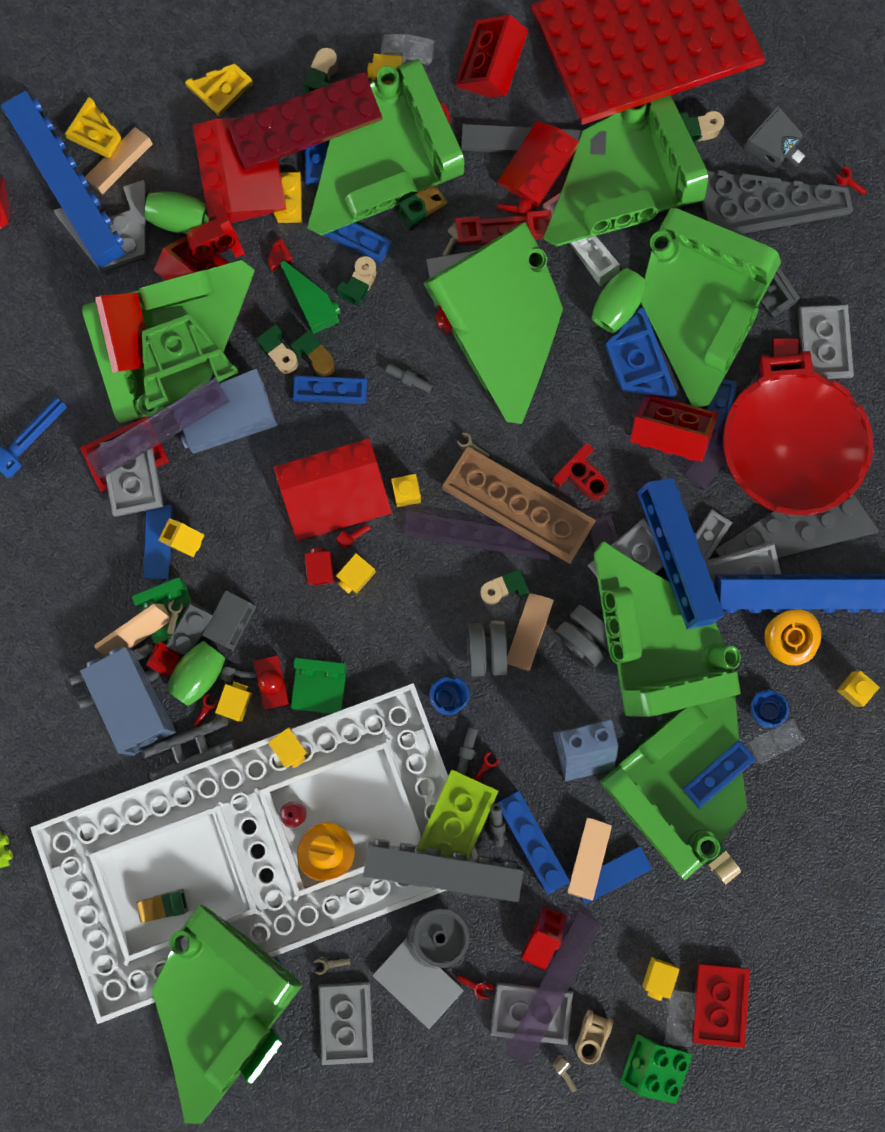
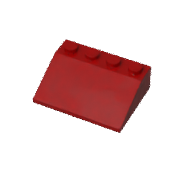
M239 118L213 119L193 125L207 214L211 221L217 218L214 208L222 204L231 223L287 210L278 159L245 171L227 124Z
M370 438L274 467L297 542L392 514Z

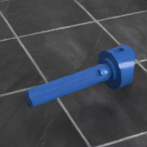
M57 397L7 448L0 446V472L5 477L10 478L22 468L17 457L67 408Z

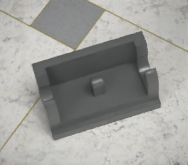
M778 268L761 300L762 305L772 319L795 305L800 299L780 268Z
M225 591L202 635L228 649L234 650L256 606Z

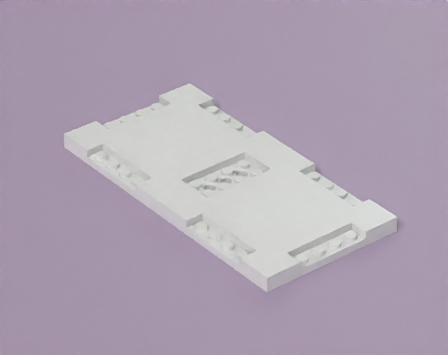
M414 683L293 728L292 730L308 750V753L304 755L306 761L295 769L292 765L285 768L269 746L268 742L279 735L277 734L30 827L97 1024L155 1002L152 989L170 954L169 939L175 932L183 928L200 904L215 912L267 954L274 957L446 891L363 877L368 843L374 842V839L390 841L389 845L400 847V843L415 845V849L417 848L448 778ZM290 801L301 802L307 809L305 821L294 828L286 827L279 817L281 807ZM250 819L256 823L257 828L253 834L244 832V821ZM331 822L344 828L350 835L355 848L354 860L350 869L342 876L326 881L315 880L301 871L297 861L298 846L302 837L311 827L318 823ZM254 844L264 846L265 855L262 858H255L252 855L251 848ZM474 847L469 858L477 859L478 855ZM269 868L273 871L274 878L271 882L266 883L261 880L260 872L262 869ZM184 888L189 910L187 913L140 923L136 905L137 901ZM186 936L181 941V946L184 950L189 943Z

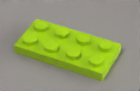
M451 769L416 849L425 851L426 847L441 849L442 854L451 855L452 851L463 852L467 854L466 858H469L498 790Z

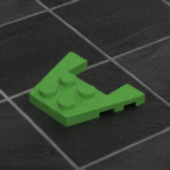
M190 314L142 331L145 405L147 410L169 402L160 378L194 365L209 361L218 384L239 376L237 368L230 363L224 353L210 340V337Z

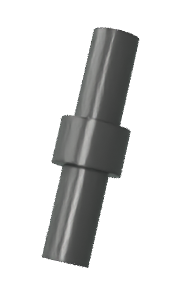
M390 363L386 368L385 372L401 379L402 383L410 387L413 385L430 393L433 387L432 383L417 377V373L411 370L405 371Z
M469 727L463 747L460 746L458 752L460 758L456 772L463 775L466 773L469 760L473 758L475 750L472 749L478 730Z
M494 804L491 807L490 831L493 833L494 845L502 847L504 845L503 833L506 830L505 820L502 818L501 805Z

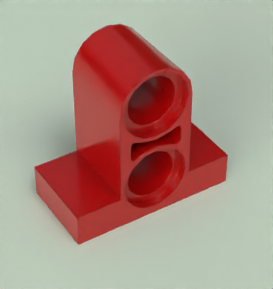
M223 204L214 208L217 216L216 219L195 227L187 233V242L196 260H207L230 249L233 250L236 258L245 254Z
M588 443L558 472L551 482L559 489L566 480H569L581 493L593 501L603 498L609 486L606 478L586 461L594 451ZM572 467H582L584 475L580 477L575 476L572 473ZM593 482L599 483L602 486V492L598 494L593 493L590 489V484Z
M543 905L535 927L524 947L521 959L545 970L555 950H558L562 942L566 915Z

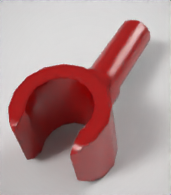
M842 167L841 172L847 177L843 178L837 174V184L841 186L849 185L861 195H864L867 190L851 178V169Z
M524 199L521 200L519 206L500 203L497 205L498 210L516 212L519 216H526L527 212H531L533 208L532 203Z
M367 524L351 535L344 530L337 537L336 542L343 548H348L355 539L371 528Z
M207 694L203 698L204 706L193 723L195 727L200 725L210 710H214L218 706V699L212 706L206 704L211 694Z
M492 752L487 753L483 758V765L473 779L479 781L489 768H493L499 763V758L494 764H489L487 757Z
M461 974L457 978L458 981L471 987L479 999L490 998L483 993L484 987L494 990L493 985L490 983L478 984Z

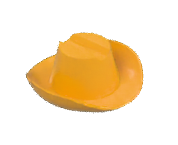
M802 609L788 610L776 616L767 625L764 635L765 645L770 654L778 661L787 665H801L811 660L816 654L821 642V627L817 618L809 611Z
M322 822L311 827L302 837L297 850V861L301 871L308 877L321 881L332 880L345 874L350 869L355 856L354 843L348 832L341 826L331 822Z

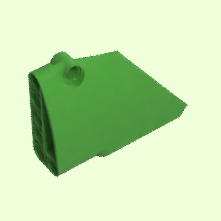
M418 58L399 65L397 68L391 66L382 67L377 72V79L370 84L383 120L330 139L307 227L309 230L322 236L398 206L400 202L422 190L464 174L462 151L423 65ZM386 80H390L393 83L385 84L383 82Z
M671 95L613 114L582 131L565 184L543 240L555 246H560L648 222L655 218L657 213L670 210L672 207L678 208L704 201L708 184L707 170ZM599 131H606V155L590 154L591 139Z
M672 207L667 213L660 230L654 233L650 239L652 252L644 278L647 284L641 304L645 308L647 316L691 405L702 408L709 406L756 319L758 305L776 274L781 260L779 253L765 244ZM661 243H668L664 249H657Z
M526 222L514 227L423 283L435 305H440L453 327L451 330L479 381L490 392L505 421L519 424L523 423L563 310L546 265L547 256L539 248ZM532 253L538 257V263L535 267L529 263V257Z
M240 260L145 286L130 293H138L146 330L190 314L210 337V340L223 352L239 315L255 269L245 261ZM96 301L83 305V317L115 418L119 423L152 416L175 402L208 387L214 372L210 362L205 361L160 378L169 402L157 406L155 409L147 410L145 405L144 368L112 372Z
M601 542L594 552L609 654L612 661L617 664L625 716L660 715L741 694L738 673L734 671V668L739 665L741 660L740 652L734 646H726L716 622L712 625L687 630L670 582L639 565L606 542Z
M736 696L678 710L638 745L636 751L599 781L629 819L684 881L708 860L717 857L720 852L721 842L747 809L743 772L700 809L682 791V788L739 740ZM705 840H710L712 845L708 853H702L700 848Z
M200 904L183 928L175 932L169 939L170 954L152 989L172 1061L185 1124H202L268 1038L271 1026L303 986L295 976L248 937L208 907ZM186 936L189 943L184 950L181 946V941Z

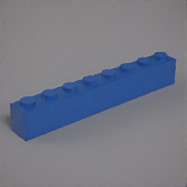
M24 91L1 104V107L99 269L125 255L121 248V245L124 244L117 231L111 232L109 226L112 225V222L105 211L99 212L97 207L101 204L93 192L88 194L85 188L89 184L82 173L76 174L74 169L78 166L70 154L65 156L62 150L66 146L59 135L53 136L51 131L55 128L47 116L42 118L40 112L43 111V108L36 97L31 99L28 93Z
M715 574V591L725 613H735L737 609H746L747 612L760 613L761 609H771L772 612L783 613L786 609H802L811 612V609H820L821 612L833 613L835 609H844V611L851 613L860 612V609H869L871 612L882 613L885 609V574Z

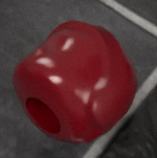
M298 801L285 803L279 812L280 820L288 828L299 826L306 819V806Z

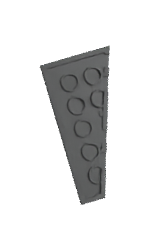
M719 170L718 172L707 171L708 184L704 201H701L706 221L738 234L849 215L853 212L849 189L846 187L819 184L818 186L803 184L801 181L787 182L781 181L779 178L749 174L734 175Z

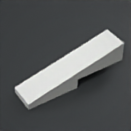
M561 193L544 203V210H551L553 215ZM596 236L569 243L600 287L620 272V264Z

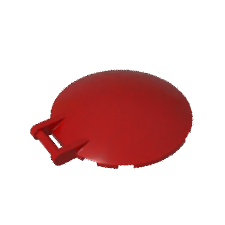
M810 351L769 357L768 354L760 355L759 367L761 378L738 396L727 415L724 425L723 451L732 477L750 498L778 513L803 516L818 514L835 508L853 495L860 487L871 465L873 434L869 419L863 407L858 405L848 389L834 380L833 382L820 376V373L813 371ZM801 364V369L771 371L772 366Z

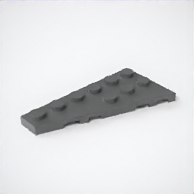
M853 494L835 508L818 514L796 516L774 511L716 548L714 553L717 557L772 541L775 545L777 558L875 534L879 530Z

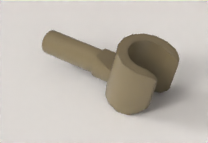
M455 222L448 229V233L452 238L442 254L443 256H448L458 241Z
M462 433V436L469 440L467 444H461L457 441L462 450H466L468 446L487 458L490 454L473 443L468 433Z
M175 600L169 602L168 608L172 613L167 631L168 634L174 633L178 616L186 609L184 602H181V608L178 611H175L173 608Z
M320 957L313 963L322 962L324 970H317L315 974L322 975L329 968L350 965V958L328 960L325 957Z
M559 1055L553 1062V1066L557 1073L565 1080L571 1092H575L577 1088L566 1072L571 1067V1064L562 1055Z

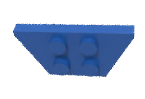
M644 307L640 308L632 319L605 345L621 391L675 397L677 393Z

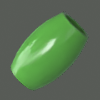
M161 191L150 193L147 197L144 212L145 219L164 230L187 234L191 229L209 221L206 203L193 196L179 192Z
M625 268L606 284L600 293L591 319L599 327L610 333L619 330L629 321L639 307L644 296L646 281L630 269Z
M202 641L186 653L176 665L166 690L182 703L190 706L200 699L214 684L222 670L225 657Z

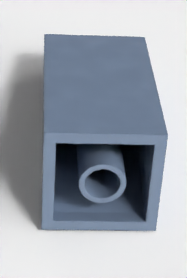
M257 369L175 402L177 410L173 411L177 425H182L184 431L181 434L185 449L189 448L193 454L277 426L263 381Z
M122 646L117 647L109 652V656L102 660L100 658L94 659L86 664V668L80 670L118 753L134 756L141 752L142 748L153 745L177 733L133 650L127 647L123 648Z
M612 720L598 721L553 732L564 781L614 769L618 743Z

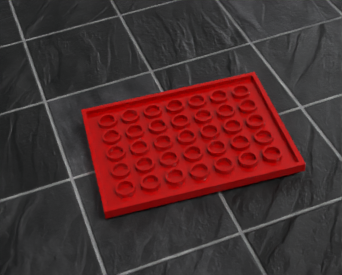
M543 0L532 4L533 15L582 125L762 65L765 61V56L737 0Z

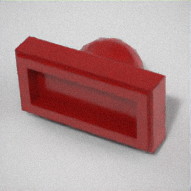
M276 655L253 661L264 710L289 705L279 656Z

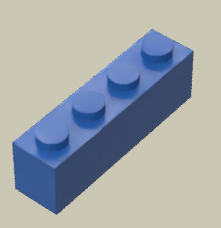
M516 790L497 801L496 804L501 805L502 815L547 895L569 883L568 877L521 793Z

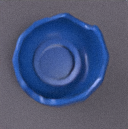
M459 677L440 678L432 685L429 693L432 707L444 715L458 713L467 705L470 697L468 685Z
M771 689L757 692L750 704V713L758 725L774 728L786 721L789 713L788 702L782 694Z

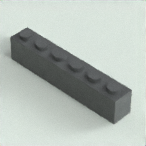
M374 839V842L368 843L363 877L519 902L524 870L522 866H518L516 861L503 860V863L492 862L493 858L478 855L477 859L466 858V853L452 851L451 855L442 854L441 849L426 847L425 851L415 849V845L400 843V847L389 845L390 841L383 839Z

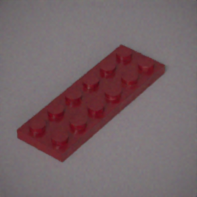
M362 72L233 120L227 124L245 171L379 122L383 120L366 73Z

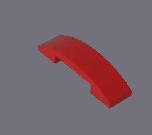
M551 210L527 212L526 216L480 219V216L455 218L458 244L486 245L526 222L534 239L544 238L552 218Z

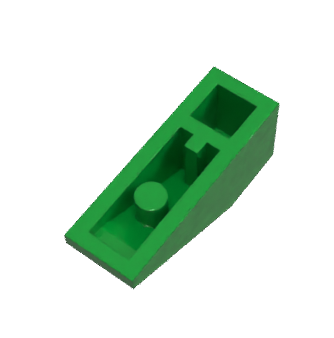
M281 262L283 273L312 333H318L339 323L338 314L341 311L336 300L331 301L326 292L287 262Z

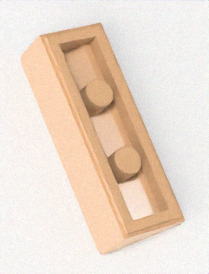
M134 127L120 141L110 159L104 157L84 178L103 195L152 145L150 138Z
M529 593L507 656V664L530 671L554 601L553 599Z
M152 604L96 643L94 647L105 656H109V652L117 647L122 646L123 648L131 649L169 623L171 615L164 604Z
M587 817L568 894L593 901L612 828L611 825Z

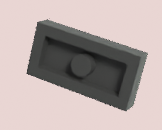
M190 601L177 623L174 633L170 635L166 642V647L183 655L188 653L197 644L210 622L213 612Z

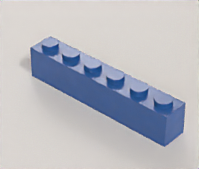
M673 478L648 482L637 494L686 629L712 625L724 617L723 608L714 589L713 580L710 578L705 565V558L698 546L697 537L689 522L688 513L682 503L680 491L676 487Z

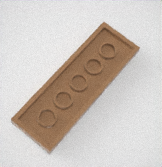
M468 446L442 486V490L569 564L573 561L596 520Z

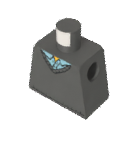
M779 107L752 134L743 148L774 168H777L785 159L797 167L806 156L796 148L803 137L802 133Z

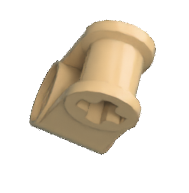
M590 1009L585 1014L575 1045L577 1055L585 1064H594L599 1060L613 1026L612 1018L605 1019L595 1015ZM586 1044L594 1045V1052L590 1056L582 1055V1048Z

